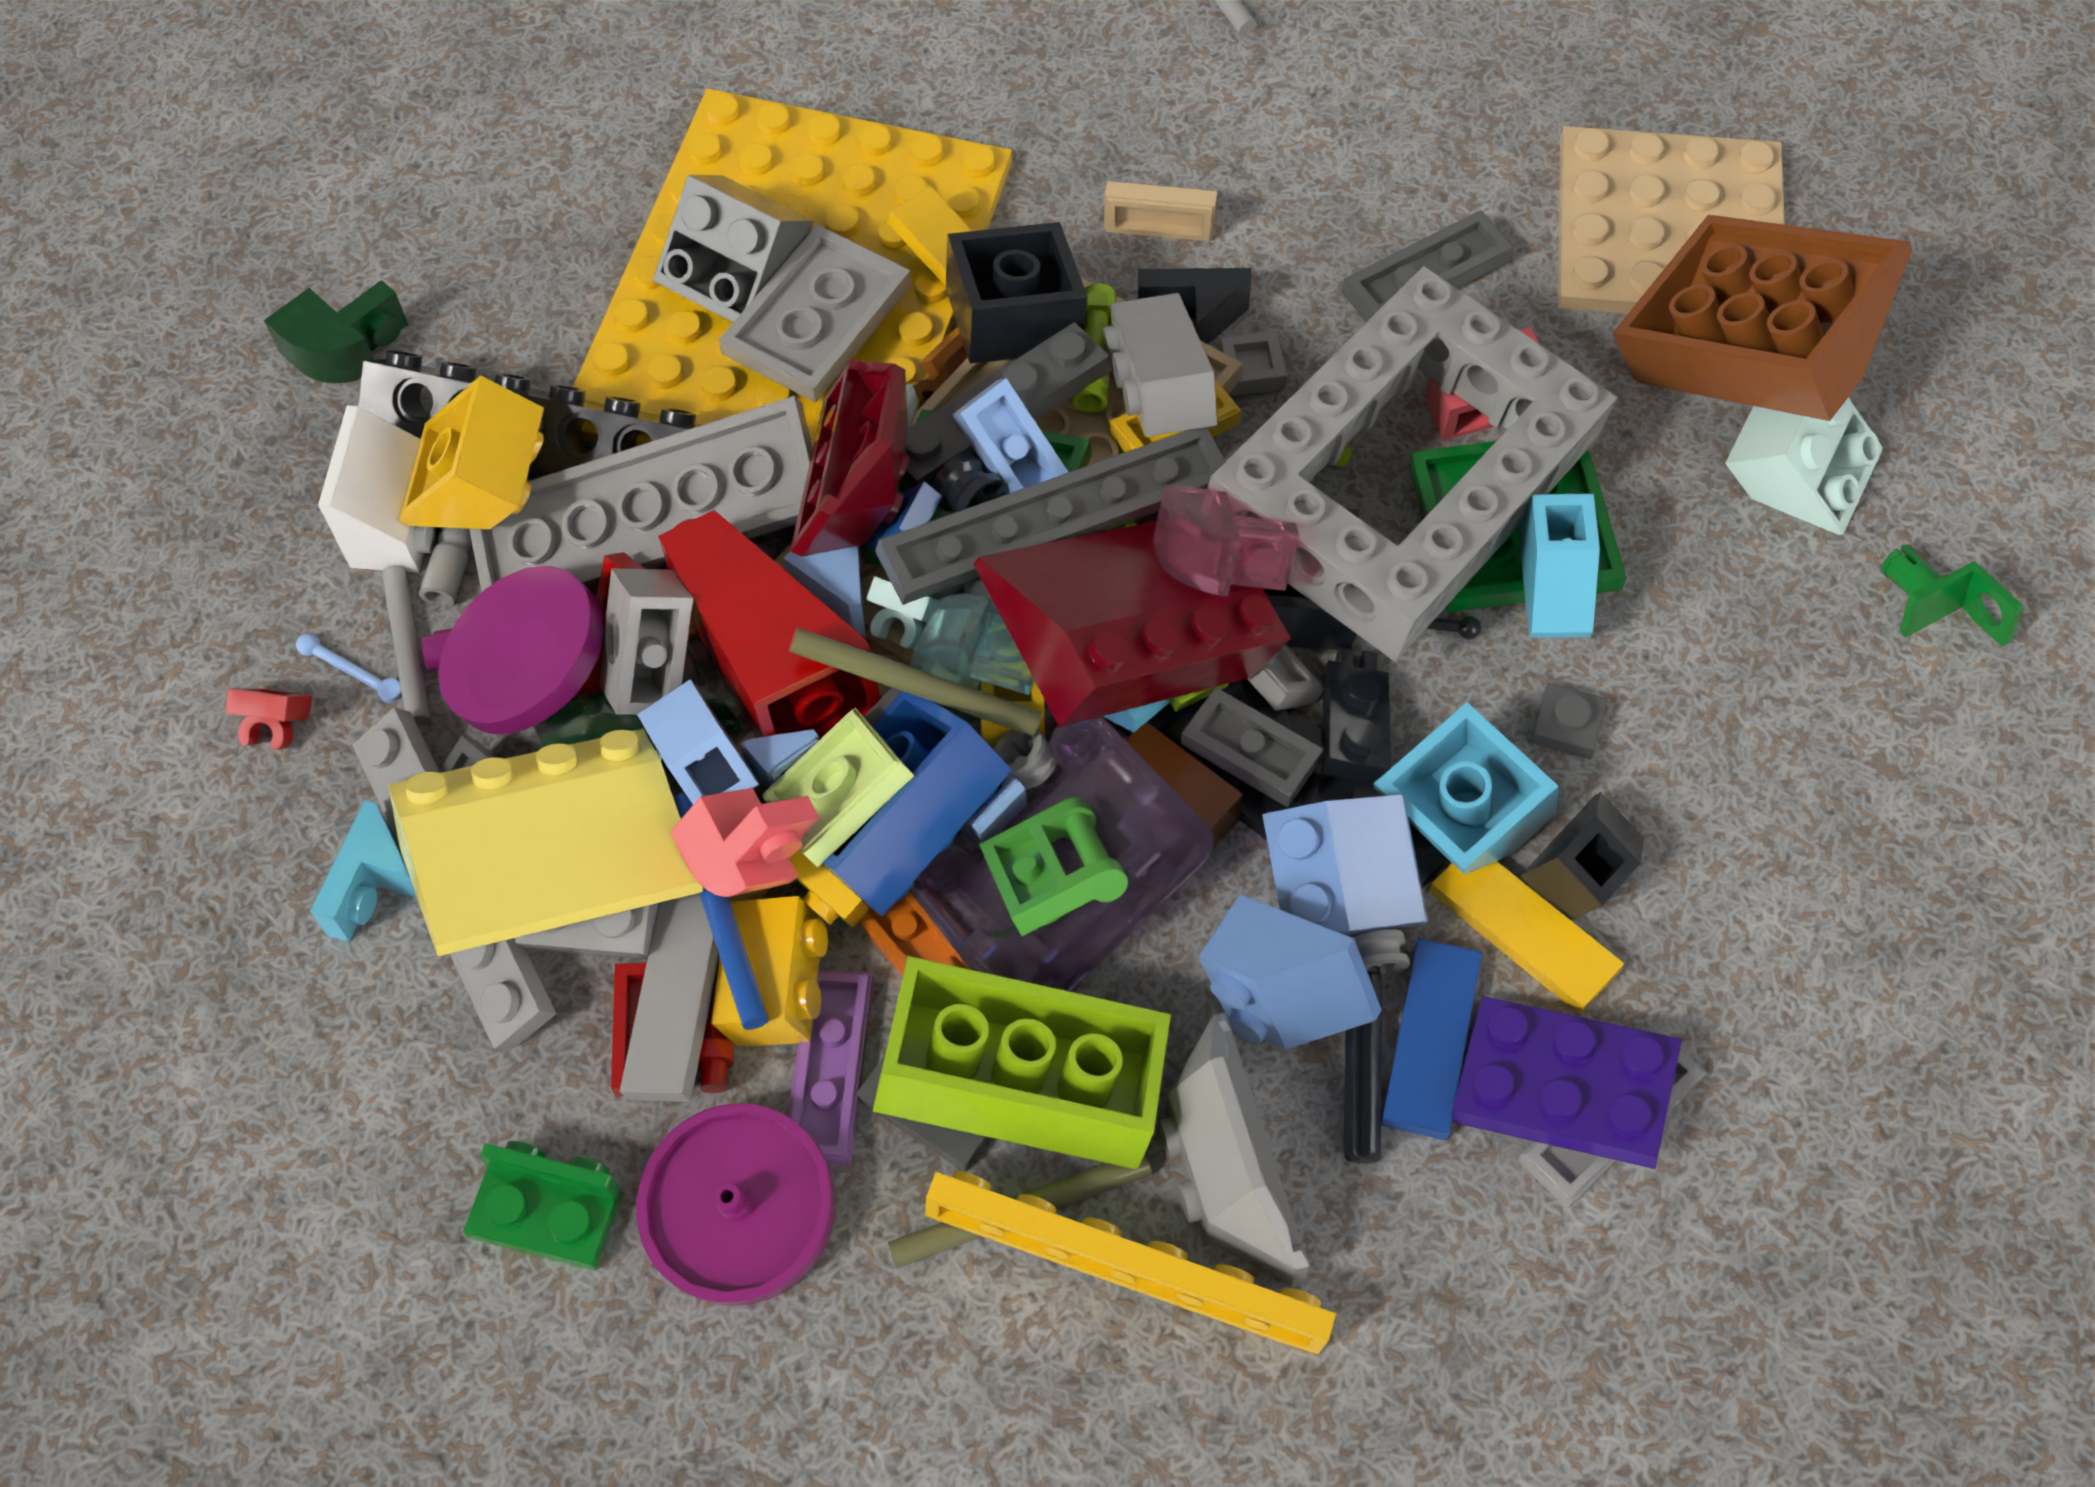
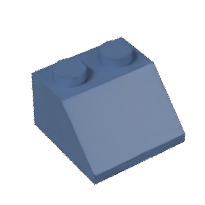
M1404 795L1323 801L1262 814L1280 910L1349 937L1374 930L1397 929L1428 923Z
M1241 894L1198 956L1210 980V989L1219 999L1224 1012L1227 1014L1231 1030L1239 1037L1254 1044H1260L1262 1040H1265L1287 1050L1373 1022L1382 1011L1354 938Z

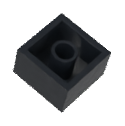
M1060 222L947 234L945 288L970 364L1019 358L1074 322L1085 331L1088 296Z

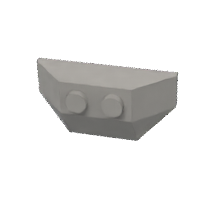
M1226 1012L1212 1016L1168 1093L1167 1118L1158 1120L1165 1153L1169 1160L1180 1157L1187 1181L1178 1183V1192L1183 1212L1188 1223L1200 1221L1206 1241L1291 1287L1304 1284L1310 1265L1297 1231Z

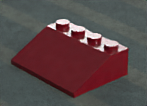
M1173 517L980 556L973 563L1059 728L1251 678L1291 639L1261 585Z

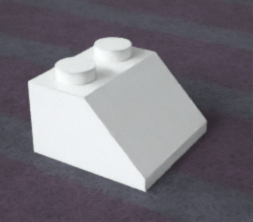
M347 405L318 506L350 568L384 570L390 566H402L406 569V572L419 573L424 553H432L435 548L437 528L408 526L398 520L421 439L359 406Z

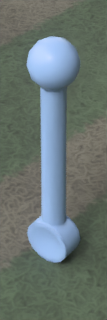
M304 633L298 637L296 648L302 655H315L375 689L383 702L393 703L401 698L402 693L398 680L393 678L382 680L320 645V640L315 634Z

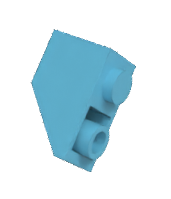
M1594 494L1532 495L1518 528L1529 638H1590L1594 625L1600 554Z

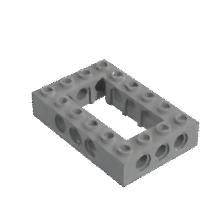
M1423 266L1211 476L1199 519L1396 662L1517 529L1531 496L1548 494L1597 440L1618 397ZM1418 368L1440 383V390L1449 396L1453 392L1488 416V423L1498 428L1501 425L1507 430L1407 538L1397 546L1309 482L1328 463L1334 466L1340 460L1344 446L1362 428L1368 431L1374 425L1380 409L1396 393L1402 396L1408 390Z

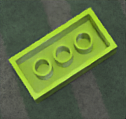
M907 956L872 1112L1138 1170L1154 1134L1171 1014Z

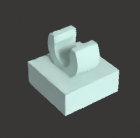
M875 576L866 598L870 602L886 607L874 616L870 628L871 635L886 639L890 625L900 619L905 626V633L901 639L900 646L912 650L918 647L923 637L921 621L940 626L948 606L947 602L931 596L902 605L891 581Z

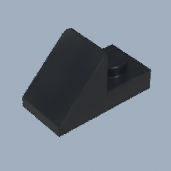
M1251 268L1138 269L1137 299L1179 293L1190 319H1193L1194 328L1200 341L1209 344L1249 310L1252 279Z

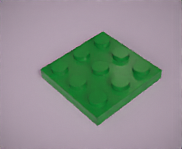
M1496 441L1411 452L1409 468L1422 520ZM1588 449L1548 494H1594L1600 546L1596 593L1618 591L1623 589L1627 576ZM1519 526L1445 607L1446 613L1525 603Z

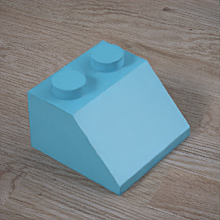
M1468 702L1462 705L1374 783V789L1382 796L1404 795L1409 822L1464 875L1511 856L1557 815L1559 786Z

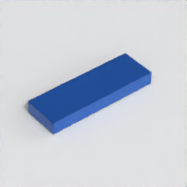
M1418 938L1381 1126L1447 1140L1482 952Z

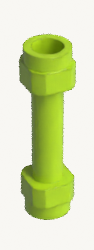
M1094 283L1085 287L1088 296L1085 332L1105 351L1103 327L1112 326L1110 304L1116 303V292L1109 285ZM1109 373L1073 396L1072 402L1075 408L1085 413H1098L1107 407L1110 388Z

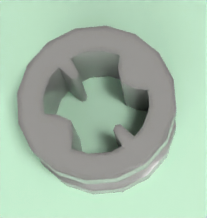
M1011 729L1001 737L994 748V751L1012 769L1009 775L1017 779L1025 790L1037 787L1046 781L1057 764V751L1049 741L1045 740L1039 729H1037L1034 736Z
M1381 929L1352 937L1355 939L1367 971L1376 972L1380 976L1398 974L1409 968V957L1400 952V947L1405 943V936L1402 931Z

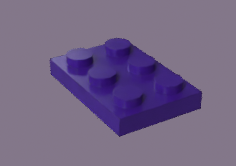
M1482 996L1452 1110V1123L1656 1169L1682 1039Z

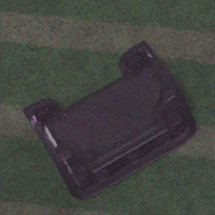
M1103 717L1060 728L1059 726L1056 727L1050 740V753L1064 771L998 834L1066 799L1080 797L1089 803L1095 814V830L1109 858L1117 860L1127 876L1128 885L1126 891L1118 899L1110 902H1100L1094 899L1061 916L1057 921L1041 926L1021 936L1011 919L982 850L972 858L962 848L951 844L929 863L913 881L909 891L966 965L972 970L1071 992L1209 858L1213 848V835L1208 826ZM1062 837L1051 843L1066 875L1084 867L1070 839Z

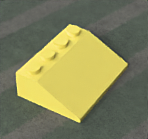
M644 728L634 731L615 730L606 733L601 738L570 745L551 744L541 748L538 752L506 759L487 758L478 761L473 766L442 773L422 772L413 775L408 780L388 784L400 850L437 956L703 892L702 885L699 884L690 872L670 833L681 819L661 760Z

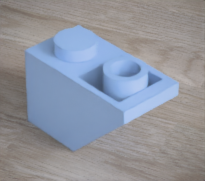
M691 679L637 714L665 764L693 805L701 796L747 788L755 790L762 785Z

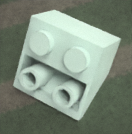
M1849 397L1831 421L1753 406L1725 464L1751 499L1835 534L1843 535L1883 447L1879 443L1877 436L1870 430Z

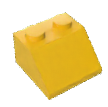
M480 375L425 423L398 521L408 526L492 529L510 514H518L525 506L531 492V483L526 481L530 464L537 457L543 443V434L539 432L544 407Z

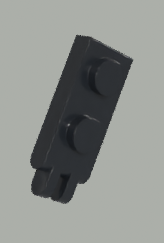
M1340 645L1335 661H1327L1323 674L1322 774L1374 785L1379 778L1391 769L1389 673L1377 670V653L1363 650L1359 666L1353 665V648Z

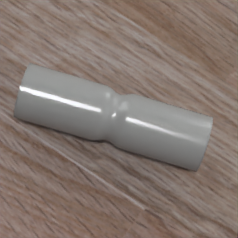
M440 528L438 534L439 543L433 549L419 596L427 603L453 606L468 563V552L472 549L473 545L470 529Z

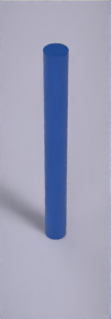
M685 792L673 797L680 819L693 806ZM703 887V892L699 894L742 1026L745 1030L760 1028L769 1021L729 897L715 895Z

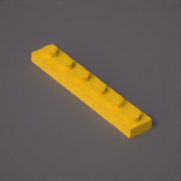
M955 1171L952 1177L935 1172L926 1196V1217L1315 1354H1319L1329 1341L1337 1313L1320 1308L1321 1301L1307 1292L1293 1288H1283L1280 1293L1255 1285V1278L1242 1269L1218 1264L1212 1270L1187 1261L1188 1254L1174 1245L1161 1241H1150L1148 1246L1122 1238L1121 1229L1104 1220L1087 1217L1080 1223L1057 1215V1208L1039 1197L1020 1194L1017 1200L992 1192L990 1191L992 1188L991 1184L974 1174Z

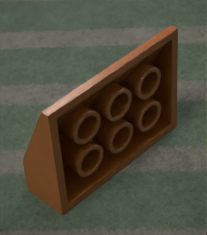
M1708 214L1614 330L1613 335L1633 379L1642 384L1831 421L1863 379L1912 249L1909 241Z

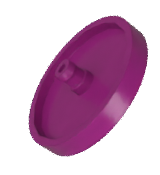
M552 566L525 568L493 583L480 593L463 611L451 629L443 647L439 664V685L446 704L472 727L490 734H510L536 726L554 715L580 690L598 659L604 637V617L599 601L570 572Z
M737 1103L720 1105L701 1111L680 1123L654 1150L643 1171L638 1188L636 1215L639 1235L653 1265L675 1287L695 1298L714 1304L727 1306L756 1304L780 1295L791 1288L811 1270L820 1258L831 1235L835 1220L836 1190L833 1174L823 1151L815 1140L791 1118L776 1110L756 1104Z

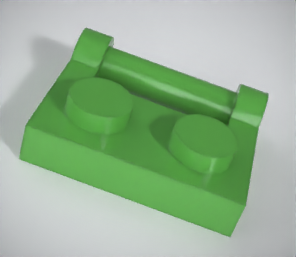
M1080 797L1066 799L979 844L1011 919L1021 936L1041 926L1057 921L1061 916L1094 899L1100 902L1116 900L1127 889L1128 880L1122 866L1117 860L1109 858L1095 830V814L1089 803ZM1062 837L1072 841L1084 867L1069 875H1066L1051 844Z

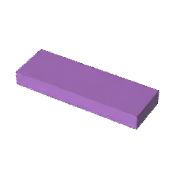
M819 970L817 983L821 992V1011L819 1016L813 1019L810 1042L798 1043L788 1117L799 1124L815 1140L823 1151L829 1165L851 1166L859 1106L856 1093L860 1089L862 1082L874 977L873 973Z

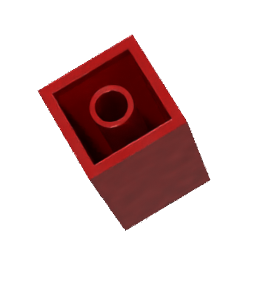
M713 510L695 519H687L677 524L672 530L658 536L668 569L675 572L693 597L690 622L756 738L813 729L819 736V739H821L851 710L856 708L865 716L881 699L877 682L789 652L797 627L870 653L871 649L864 637L718 512Z

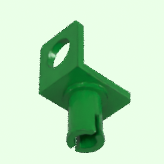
M1910 544L1902 545L1901 551L1895 549L1884 560L1881 566V573L1890 578L1909 596L1899 630L1905 638L1963 608L1999 645L2005 646L2012 641L2023 610L2022 604L1975 561L1949 575L1941 576L1916 553V550ZM1983 593L1991 596L1998 604L2002 614L2001 622L1992 618L1987 612L1983 603Z

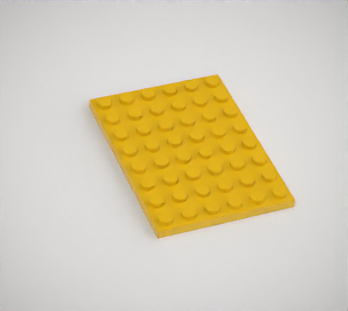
M707 88L573 387L586 391L585 400L605 404L606 396L633 399L641 402V412L660 415L661 408L690 411L696 413L695 423L703 425L795 396L803 404L813 448L823 400L843 370L815 403L723 355L719 339L733 322L653 281L687 176L723 175L813 220L811 231L818 224L911 271V287L852 358L861 360L864 363L872 361L894 363L905 369L907 384L911 381L925 380L929 376L919 362L950 334L955 316L945 285L888 225L887 220L892 211L931 185L972 231L988 230L1013 162L1012 150ZM922 393L917 397L919 402L916 411L926 401ZM586 420L582 427L583 440L597 444L598 431L591 421ZM641 431L637 437L636 446L652 442L651 437Z

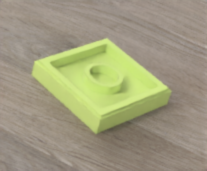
M854 708L764 792L762 797L767 803L804 796L809 797L820 819L800 839L802 843L800 850L818 867L906 785L914 775L870 722Z

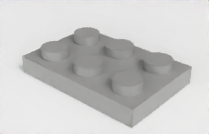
M817 224L719 339L721 353L816 403L911 287V271Z

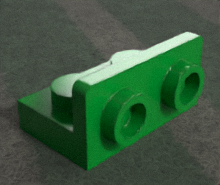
M508 1141L505 1148L485 1143L479 1157L487 1169L463 1230L465 1236L476 1241L596 1271L623 1195L613 1176L609 1175L610 1169L597 1161L583 1157H572L569 1164L545 1158L546 1153L543 1150L520 1141Z

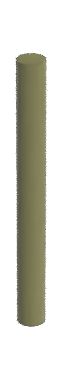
M799 627L796 628L789 652L1030 736H1034L1039 727L1042 713L1034 709Z
M1145 1154L1138 1170L1104 1163L1021 1194L1044 1199L1053 1204L1058 1210L1151 1176L1152 1170ZM1018 1195L1010 1198L1017 1200ZM942 1222L889 1241L888 1245L895 1266L899 1268L979 1239L982 1236Z

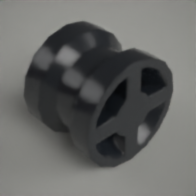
M963 453L953 457L944 464L932 483V488L942 495L938 506L945 511H955V513L1009 494L1008 484L995 473L985 474L984 465L971 454Z

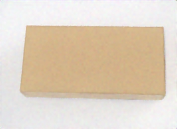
M1107 181L1104 230L1114 233L1199 241L1213 240L1217 191Z

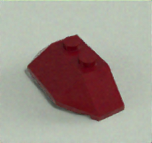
M851 359L824 398L790 552L804 557L864 545L880 524L888 527L896 517L903 501V493L897 491V488L910 460V456L904 453L908 430L906 374L904 368L894 363L874 361L864 363L861 360Z

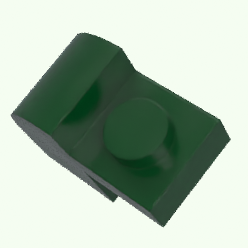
M382 280L338 312L308 288L264 320L278 351L304 375L325 383H347L361 379L363 361L374 360L371 352L379 346L384 347L394 342L401 330L409 325L396 292Z

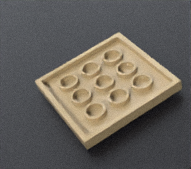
M1563 126L1560 137L1558 308L1629 313L1708 214L1785 225L1781 142Z

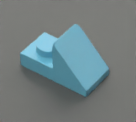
M364 800L310 910L326 935L348 942L351 941L358 924L365 925L371 919L377 903L376 886L417 898L400 847L378 805Z

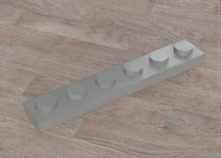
M393 707L354 742L352 746L399 845L388 784L408 780L413 775L422 772H440L411 712ZM516 938L450 953L494 1050L509 1051L517 1047L556 1015V1011L525 947L516 944Z

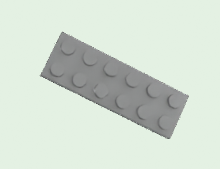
M795 396L785 398L528 481L531 483V492L525 506L518 514H510L492 529H470L481 592L511 573L535 566H552L566 570L580 580L588 589L599 585L604 555L625 552L645 569H655L667 565L658 536L672 530L682 521L695 519L713 510L718 512L748 539L796 525L813 450L802 402Z

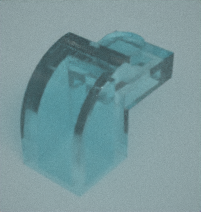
M955 594L944 597L935 604L911 657L910 667L976 690L980 681H984L1030 695L1035 680L1001 616L990 612V598L971 594Z

